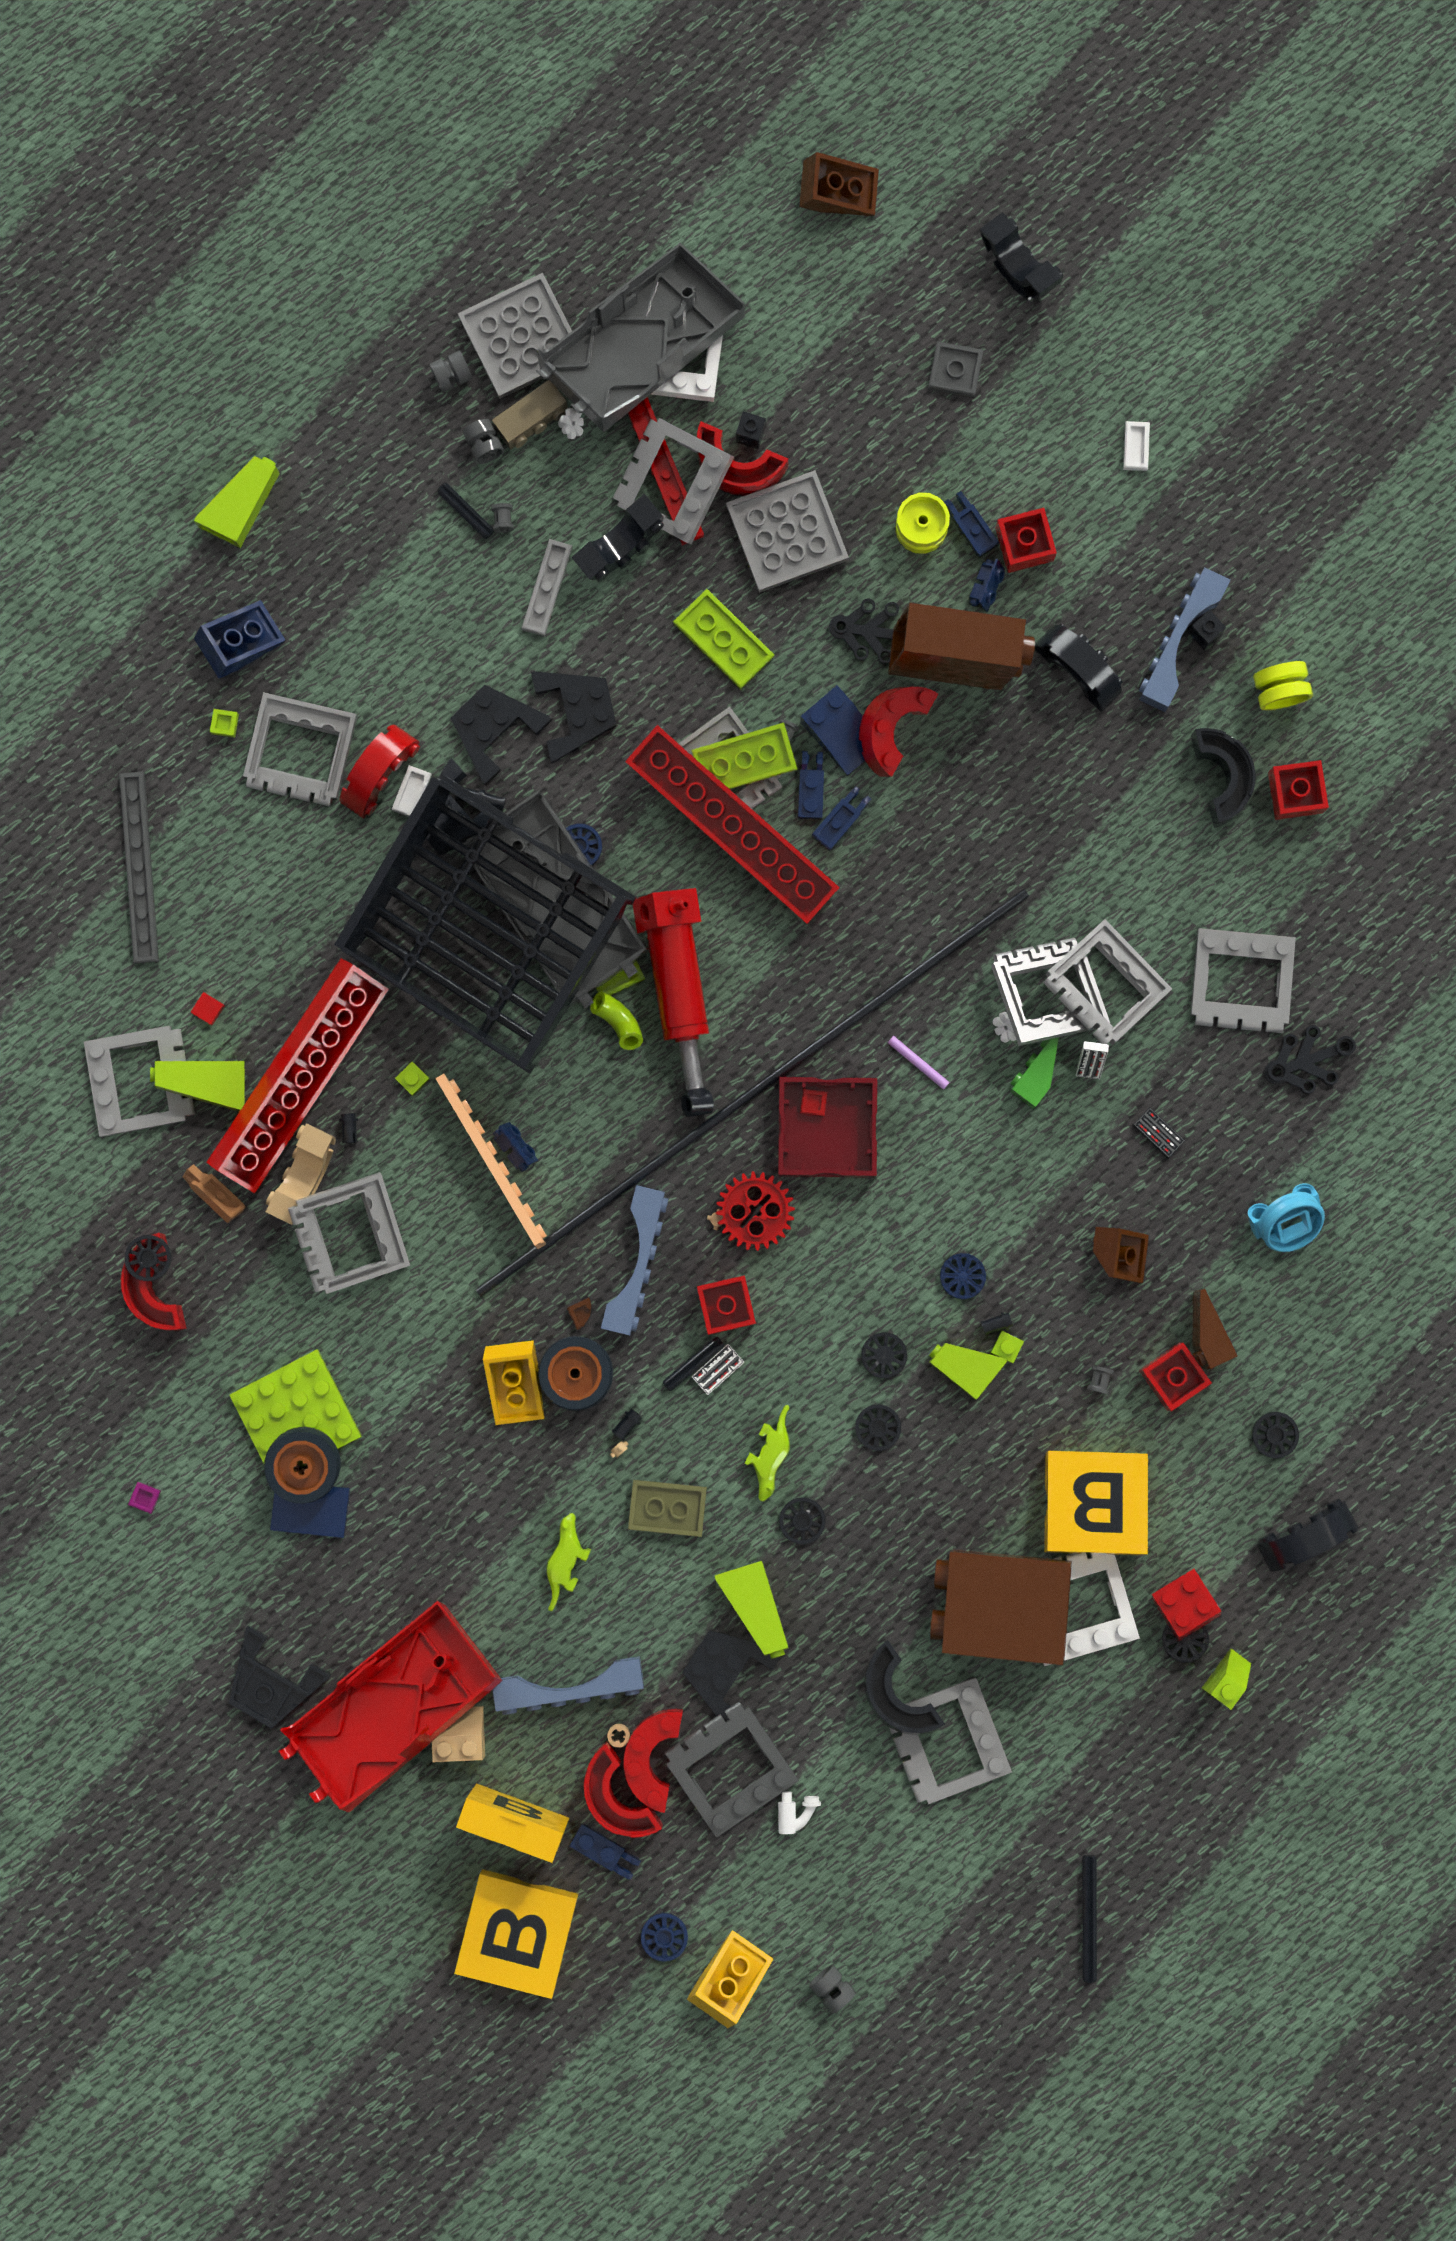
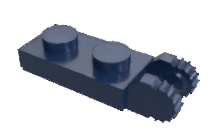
M960 491L956 494V498L964 510L958 512L953 503L948 499L944 503L953 522L975 554L980 558L997 547L999 541L975 506L970 504L965 495Z
M802 751L798 819H822L824 770H822L823 752H817V770H807L809 754L808 751Z
M857 786L851 790L845 799H841L812 834V837L829 851L833 849L861 816V812L872 800L867 795L856 809L849 804L859 794L860 789Z
M583 1823L569 1847L610 1871L614 1870L617 1874L628 1880H631L633 1874L630 1870L617 1864L620 1857L636 1866H639L641 1862L639 1858L625 1851L624 1847Z

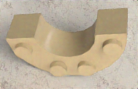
M309 1124L300 1127L296 1138L299 1140L292 1155L294 1162L291 1167H287L285 1170L282 1184L275 1192L272 1191L266 1201L268 1205L266 1213L291 1225L293 1223L288 1208L297 1205L295 1200L315 1194L334 1151L330 1149V1144L334 1145L336 1141L334 1136Z

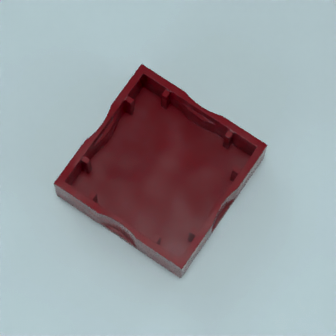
M779 1077L778 1177L876 1178L877 1078L823 1080L815 1077ZM803 1089L827 1092L824 1117L800 1114Z

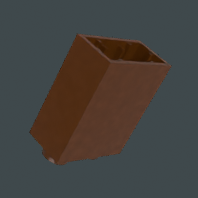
M909 602L893 628L888 674L1002 690L1012 677L1020 678L1023 666L1031 665L1035 649V638L1024 635L1026 619Z
M964 1550L950 1551L949 1560L937 1559L934 1589L947 1590L945 1610L933 1609L930 1639L943 1641L942 1653L1063 1665L1065 1661L1072 1561Z

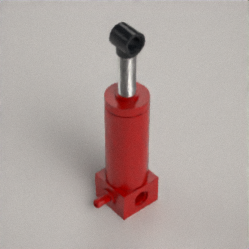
M696 888L650 893L636 898L632 905L637 934L647 933L664 1041L675 1040V1043H679L686 1085V1090L681 1097L682 1111L686 1117L710 1114L714 1108V1101L711 1092L706 1090V1087H703L704 1085L701 1084L703 1079L702 1075H700L702 1073L698 1049H696L697 1043H695L699 1036L710 1034L692 927L693 924L701 922Z

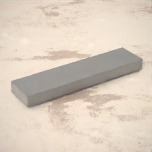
M549 539L522 625L523 631L545 637L573 548L572 545Z

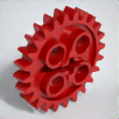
M752 1171L751 1178L747 1179L743 1173L742 1181L739 1182L734 1177L733 1182L735 1185L733 1187L728 1184L725 1185L729 1191L727 1194L720 1192L724 1202L716 1203V1205L722 1207V1210L717 1211L716 1215L723 1216V1219L717 1223L718 1225H726L722 1234L731 1233L728 1241H732L735 1238L738 1239L737 1247L741 1246L744 1242L746 1243V1250L750 1249L751 1244L755 1245L756 1251H759L760 1244H764L765 1248L769 1249V1241L777 1245V1236L781 1238L786 1237L782 1230H791V1227L786 1223L787 1221H794V1217L788 1215V1212L795 1210L794 1207L788 1206V1203L792 1202L793 1198L785 1197L789 1189L781 1191L782 1181L774 1184L773 1175L768 1180H765L764 1172L761 1173L760 1178H756L755 1172ZM758 1188L762 1194L760 1199L756 1201L749 1199L747 1196L749 1189ZM769 1194L771 1198L760 1209L761 1216H753L748 1224L741 1228V1223L751 1214L749 1208L751 1206L757 1207L765 1196ZM769 1204H776L779 1207L780 1212L777 1216L770 1217L767 1215L765 1210ZM733 1207H743L745 1209L744 1217L735 1219L731 1215ZM753 1222H759L763 1225L764 1229L760 1235H753L750 1232L749 1227Z

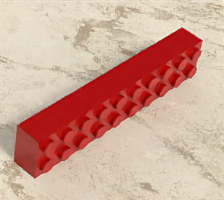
M658 725L625 761L805 923L808 924L839 890V886Z
M341 958L206 1163L255 1193L389 989L355 965Z

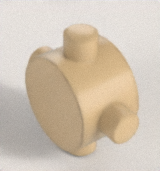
M716 1212L711 1216H707V1220L711 1221L714 1230H718L722 1226L718 1225L717 1222L722 1220L723 1216L716 1215Z
M621 1441L611 1450L610 1456L618 1458L628 1449L626 1447L629 1445L628 1442Z

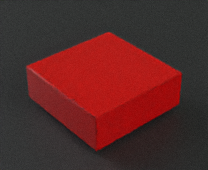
M203 992L191 1013L213 1026L225 1005Z
M803 1089L800 1114L824 1117L827 1092Z

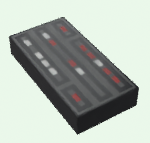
M1150 1107L1132 1125L1167 1159L1186 1141Z

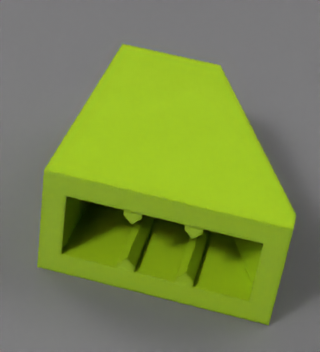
M944 1343L942 1346L937 1344L929 1354L932 1358L929 1363L975 1400L978 1399L1007 1362L1001 1357Z
M1230 1648L1202 1686V1689L1232 1710L1246 1691L1251 1663Z

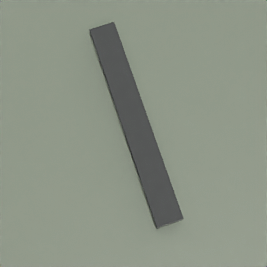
M143 771L121 773L119 777L134 964L159 962L145 773Z

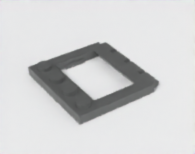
M739 1701L725 1710L729 1718L725 1721L723 1716L719 1714L704 1725L708 1731L706 1735L699 1728L683 1739L687 1745L686 1749L679 1742L665 1752L669 1759L666 1765L716 1838L799 1781L750 1707L744 1708ZM747 1727L765 1757H768L775 1768L713 1810L706 1799V1794L686 1769Z

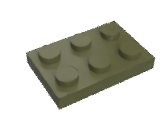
M633 1480L628 1529L702 1537L707 1487Z

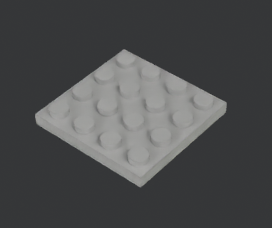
M543 273L458 313V317L499 399L543 379L536 372V370H540L537 350L546 351L572 332Z
M815 470L726 503L728 513L759 593L849 560Z

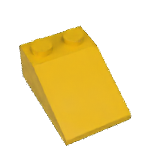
M534 1340L486 1346L483 1363L495 1425L544 1419Z
M732 1930L699 1977L687 2000L726 2028L737 2024L773 1958Z

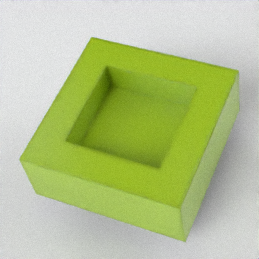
M213 709L210 733L235 738L239 718L238 712Z
M411 1062L395 1078L412 1096L430 1080L414 1062Z
M1001 1331L991 1353L1014 1363L1024 1341Z

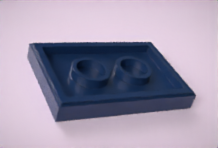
M333 1486L324 1497L314 1502L303 1504L286 1501L274 1493L270 1530L344 1538L350 1488Z

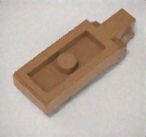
M193 1164L183 1175L191 1189L227 1223L241 1214L246 1208L212 1173L210 1175L202 1173Z

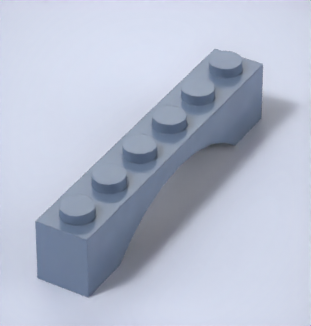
M1205 567L1201 575L1195 574L1190 584L1194 589L1191 595H1185L1180 605L1183 611L1180 616L1175 615L1169 627L1173 629L1170 638L1165 636L1159 648L1163 652L1159 659L1154 658L1149 668V671L1153 673L1150 679L1145 678L1140 686L1139 692L1142 693L1140 701L1166 712L1179 687L1176 676V654L1180 639L1195 619L1218 606L1230 579Z
M636 1185L630 1209L636 1220L639 1232L640 1248L638 1261L626 1287L606 1305L601 1329L631 1336L632 1331H637L639 1317H635L637 1307L642 1308L645 1294L641 1293L643 1283L648 1284L651 1270L647 1269L649 1259L654 1260L657 1249L653 1242L655 1236H660L663 1222H659L661 1212H666L669 1200L664 1198L665 1192Z
M640 1656L615 1660L606 1671L595 1679L570 1688L543 1687L528 1682L518 1675L501 1678L503 1681L493 1689L495 1711H502V1715L516 1713L517 1708L527 1707V1711L541 1709V1704L551 1703V1707L566 1705L567 1700L576 1699V1703L591 1701L590 1697L599 1695L601 1699L614 1698L615 1693L625 1692L626 1696L639 1694V1689H644Z

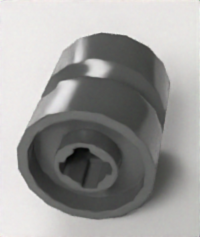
M460 350L448 355L446 361L439 359L429 364L442 393L454 388L456 382L463 384L473 379Z
M490 419L475 421L463 430L468 445L473 446L471 452L477 464L488 463L499 458L504 453L499 437H495L496 431Z
M834 1964L826 1967L809 1984V1987L817 1997L824 1998L822 2003L831 2014L841 2010L856 1994V1991L848 1981L841 1980L842 1974ZM837 1986L839 1989L830 1995L829 1993Z

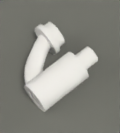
M782 1792V1801L778 1802L779 1833L794 1834L802 1829L810 1820L816 1806H821L819 1796H805L802 1806H806L801 1816L796 1819V1802L792 1801V1792Z

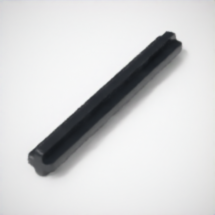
M1084 1855L1082 1857L1083 1981L1087 1983L1097 1981V1859L1094 1855Z

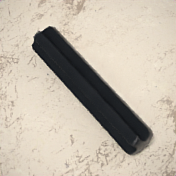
M443 483L438 488L439 495L484 539H488L494 533L493 528L448 483Z
M719 1337L713 1338L663 1380L664 1386L669 1391L675 1389L724 1347Z

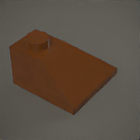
M1096 1227L1093 1238V1252L1108 1276L1143 1283L1149 1235L1120 1228Z

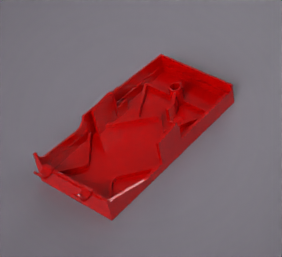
M437 1601L337 1683L336 1689L294 1724L281 1728L280 1731L290 1739V1743L284 1749L279 1750V1753L284 1760L291 1758L297 1752L321 1784L316 1791L309 1793L315 1803L329 1796L340 1810L350 1812L503 1680L446 1605Z

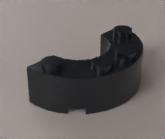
M1003 212L980 228L982 241L987 252L992 250L996 257V260L993 262L1011 287L1029 301L1034 298L1033 301L1037 302L1062 282L1063 274L1057 266L1053 267L1048 260L1044 263H1039L1034 259L1031 250L1025 247L1021 241L1016 222L1012 218L1008 219Z
M644 493L626 509V514L611 531L598 540L589 541L571 558L590 580L597 579L600 582L618 567L624 569L631 563V557L637 552L640 554L650 546L648 541L664 526L663 515Z
M1063 624L1053 625L1035 643V650L1049 664H1057L1068 672L1083 690L1084 697L1102 713L1121 693V684L1123 683L1121 678L1107 664V656L1102 651L1093 649L1085 635L1081 633L1077 635Z
M1200 728L1195 729L1191 735L1196 759H1208L1215 762L1222 768L1226 776L1224 793L1214 798L1208 805L1214 828H1217L1234 819L1248 803L1255 787V766L1250 753L1238 739L1236 740L1226 734V732L1218 729Z
M1339 1498L1327 1504L1328 1508L1326 1510L1313 1514L1309 1517L1311 1521L1303 1525L1299 1522L1288 1527L1287 1532L1277 1535L1272 1532L1261 1538L1262 1542L1257 1544L1270 1572L1285 1569V1564L1287 1563L1297 1565L1346 1540L1348 1538L1346 1533L1351 1531L1354 1534L1357 1532L1359 1527L1345 1500L1341 1501Z
M888 1640L885 1641L872 1656L865 1673V1694L873 1713L886 1726L904 1734L920 1735L939 1729L945 1723L931 1703L923 1707H911L902 1703L896 1697L892 1688V1675L902 1660Z

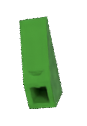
M1059 1037L1042 1041L1040 1046L1043 1049L1037 1056L1033 1053L1025 1064L1029 1068L1023 1075L1019 1072L1010 1083L1014 1086L1010 1092L1032 1109L1038 1105L1051 1087Z

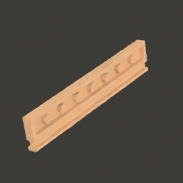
M445 1074L437 1077L438 1084L537 1249L546 1245L543 1239L547 1237L540 1224L535 1226L531 1219L535 1215L528 1203L523 1205L520 1201L521 1191L515 1182L510 1184L506 1177L510 1173L503 1161L498 1164L494 1157L497 1154L495 1147L491 1141L486 1143L482 1137L485 1131L478 1120L474 1122L469 1115L473 1111L466 1099L461 1101L457 1095L461 1090L455 1080L449 1081Z

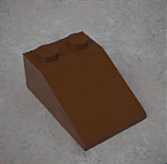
M815 152L803 160L799 207L824 213L875 216L879 169Z
M1204 1288L1193 1292L1192 1347L1195 1352L1192 1355L1203 1369H1212L1238 1355Z

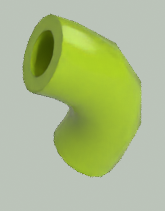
M602 991L598 992L593 998L594 1003L590 1006L591 1013L601 1017L612 1026L623 1049L633 1050L640 1047L643 1043L642 1032L630 1010L611 995Z

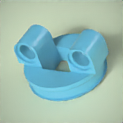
M1307 1183L1295 1186L1292 1193L1278 1198L1269 1206L1258 1203L1248 1209L1250 1226L1257 1239L1262 1238L1270 1249L1279 1252L1294 1251L1310 1243L1321 1231L1325 1219L1319 1195L1314 1187ZM1300 1216L1302 1219L1301 1222L1283 1230L1281 1228V1223L1294 1217Z

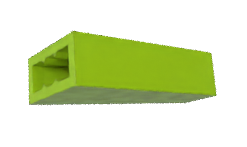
M254 456L195 517L194 522L198 528L241 548L280 474L275 466L276 463L266 457L260 459Z
M155 1061V1067H150V1082H155L157 1089L240 1112L245 1104L244 1061Z
M759 1561L714 1575L720 1588L765 1656L770 1655L771 1659L785 1655L784 1650L789 1649L763 1562Z

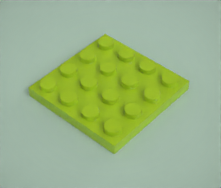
M318 1349L230 1394L263 1463L272 1443L282 1433L293 1428L310 1427L318 1429L333 1440L337 1449L362 1437ZM299 1461V1466L303 1468L307 1466V1463L303 1464V1461Z

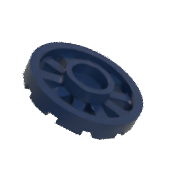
M586 824L568 826L567 830L590 864L596 863L602 852V841L598 832ZM573 829H577V830H578L576 837H575V835L572 833V830H573ZM583 829H587L588 832H587L586 835L583 837V836H582V830H583ZM591 835L596 837L594 840L588 841ZM595 844L598 845V849H593L589 847ZM587 852L595 854L596 856L593 859H591Z
M966 1253L953 1255L944 1262L941 1268V1285L954 1298H972L985 1285V1268L981 1261L973 1255ZM962 1257H966L967 1259L964 1267L961 1261ZM953 1259L956 1260L958 1268L951 1264ZM971 1261H975L976 1265L969 1269ZM948 1267L954 1273H946L945 1269ZM977 1269H981V1274H972ZM953 1278V1280L948 1284L945 1283L944 1279ZM972 1279H980L981 1284H976ZM957 1284L955 1292L950 1291V1287ZM968 1284L975 1288L973 1293L970 1292ZM962 1286L964 1287L965 1295H960Z
M671 1913L653 1915L646 1921L641 1932V1943L645 1952L651 1958L658 1961L676 1959L683 1953L688 1941V1932L685 1924L679 1917ZM667 1918L673 1920L669 1927H667ZM656 1919H662V1927H660ZM649 1924H653L657 1931L649 1929L647 1927L649 1926ZM676 1924L681 1926L680 1929L672 1931ZM646 1934L654 1936L651 1939H645ZM683 1934L684 1939H679L674 1936ZM656 1943L652 1950L648 1948V1945ZM673 1943L680 1944V1950L676 1949ZM661 1947L662 1955L658 1956L657 1951ZM668 1947L673 1952V1955H667Z

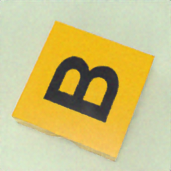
M1047 1451L1045 1453L1047 1511L1045 1515L1044 1552H1088L1112 1555L1148 1554V1454Z
M476 1783L466 1798L456 1828L553 1863L569 1817Z
M482 1869L479 1874L454 1974L552 1999L578 1894L546 1885L528 1884L515 1877Z

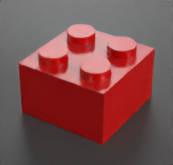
M1044 508L997 520L995 529L1007 573L1054 561L1057 552Z
M1321 760L1274 766L1268 772L1275 820L1323 814L1329 808Z
M745 1275L697 1286L708 1335L756 1324Z
M1184 1342L1177 1343L1139 1370L1167 1411H1173L1212 1383Z
M1192 1569L1152 1594L1153 1602L1178 1641L1218 1618L1222 1613L1195 1569Z

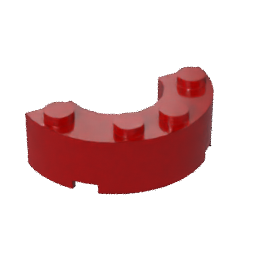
M700 421L697 438L724 451L722 449L723 430ZM766 449L763 455L753 462L741 463L733 460L719 489L730 494L746 496L777 484L786 473L788 458ZM698 453V461L701 467L705 456Z
M898 687L882 692L869 704L861 720L859 740L862 741L863 757L874 773L880 777L893 776L903 758L894 742V729L897 722L907 713L927 715L938 693L924 687Z
M395 724L387 727L389 731L387 734L381 732L368 745L346 779L350 782L348 788H342L340 803L363 819L366 815L370 816L375 811L378 794L389 781L387 778L391 772L397 771L402 762L407 761L409 756L413 758L420 748L418 745L420 742Z
M153 1234V1236H157L167 1243L165 1234ZM148 1239L141 1241L144 1248H147ZM152 1239L151 1249H154L159 1242ZM138 1245L132 1249L138 1253L141 1251ZM163 1245L159 1248L157 1254L165 1252ZM130 1254V1262L137 1260L136 1255ZM167 1255L159 1257V1260H167ZM124 1263L121 1273V1289L130 1311L138 1319L154 1328L164 1330L187 1329L182 1306L163 1303L155 1295L152 1281L136 1279L128 1272ZM138 1263L131 1265V1267L136 1272L140 1265ZM143 1268L139 1273L140 1276L146 1277V1268ZM150 1268V1277H153L154 1269Z
M683 1709L658 1711L644 1719L632 1732L624 1753V1773L630 1789L643 1804L662 1813H665L670 1784L660 1780L654 1774L650 1765V1754L660 1741L667 1738H678Z
M607 1740L593 1755L585 1774L584 1794L591 1814L600 1825L617 1835L637 1838L658 1832L662 1829L663 1824L653 1809L646 1805L629 1807L622 1804L614 1796L611 1789V1776L620 1766L621 1760Z

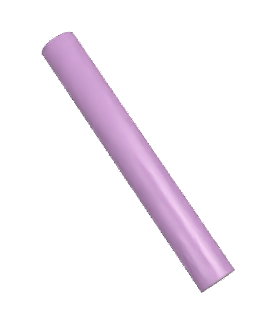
M895 1036L889 1040L888 1044L943 1090L950 1083Z

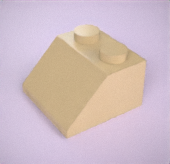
M473 1706L432 1741V1762L484 1759V1707Z

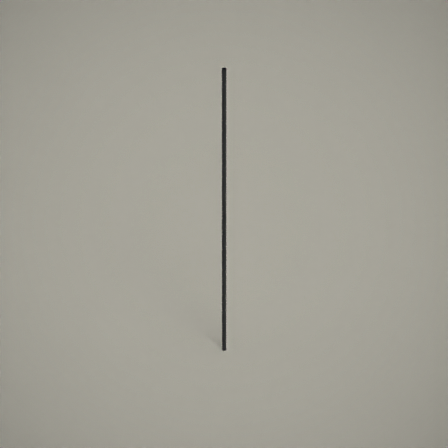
M1022 889L547 1236L544 1239L546 1245L539 1249L536 1246L532 1247L475 1289L480 1297L485 1295L779 1080V1077L786 1075L1029 897L1025 889Z

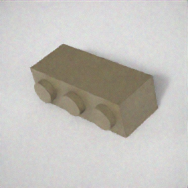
M548 380L495 417L492 423L510 450L514 447L520 448L528 441L527 438L532 434H540L547 428L549 422L552 420L558 421L562 415H565V410L568 408L567 401L556 386Z

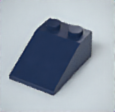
M261 600L201 625L194 637V640L218 678L241 669L286 641Z
M836 685L801 715L800 723L847 776L865 761L862 754L864 752L862 741L859 740V730L863 716L853 702Z

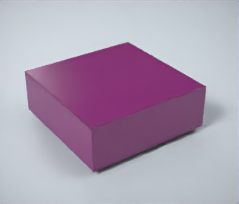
M137 1482L128 1505L152 1514L161 1490Z

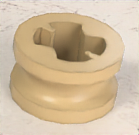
M615 1724L609 1729L607 1738L612 1746L623 1747L629 1741L630 1732L625 1725ZM615 1729L619 1732L623 1730L626 1734L623 1735L625 1740L622 1742L619 1739L614 1741L612 1738L614 1733L612 1732Z

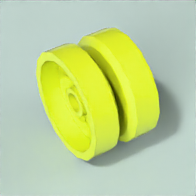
M917 493L909 496L902 502L897 513L895 532L899 542L905 549L913 553L926 554L935 551L943 544L948 532L950 517L946 504L939 497L931 493Z
M1304 661L1274 665L1260 670L1253 675L1255 687L1263 691L1258 696L1260 709L1276 710L1303 703L1313 697L1311 684L1303 681L1309 675Z

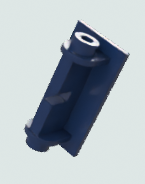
M987 559L986 562L982 563L977 580L984 583L983 585L975 583L969 596L970 605L978 607L980 604L986 612H988L990 605L995 602L997 587L1003 581L1005 575V568L998 559L995 562Z
M510 1122L500 1125L499 1129L493 1132L494 1140L503 1152L510 1148L513 1150L507 1157L516 1170L519 1169L523 1172L529 1168V1165L538 1161L534 1149L524 1142L519 1129Z

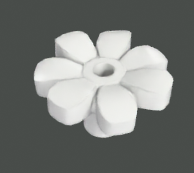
M567 408L565 410L566 415L560 417L558 425L562 428L563 434H567L568 439H575L576 436L583 434V429L580 427L584 425L583 418H580L582 413H578L573 408Z
M1007 1012L1000 1013L999 1017L993 1019V1025L997 1026L994 1029L996 1035H1001V1041L1004 1043L1010 1040L1015 1041L1016 1037Z

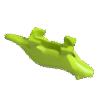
M785 1405L782 1409L776 1431L770 1424L764 1423L759 1435L762 1437L766 1435V1443L758 1457L749 1453L744 1463L746 1465L752 1464L755 1468L759 1482L758 1498L760 1501H765L774 1493L776 1472L790 1451V1441L785 1425L789 1405Z
M570 1513L562 1519L558 1546L547 1561L546 1573L552 1591V1599L548 1607L549 1611H553L556 1606L561 1585L567 1591L573 1592L578 1579H571V1570L574 1568L577 1558L586 1562L591 1552V1549H582L575 1528L576 1516L574 1513Z

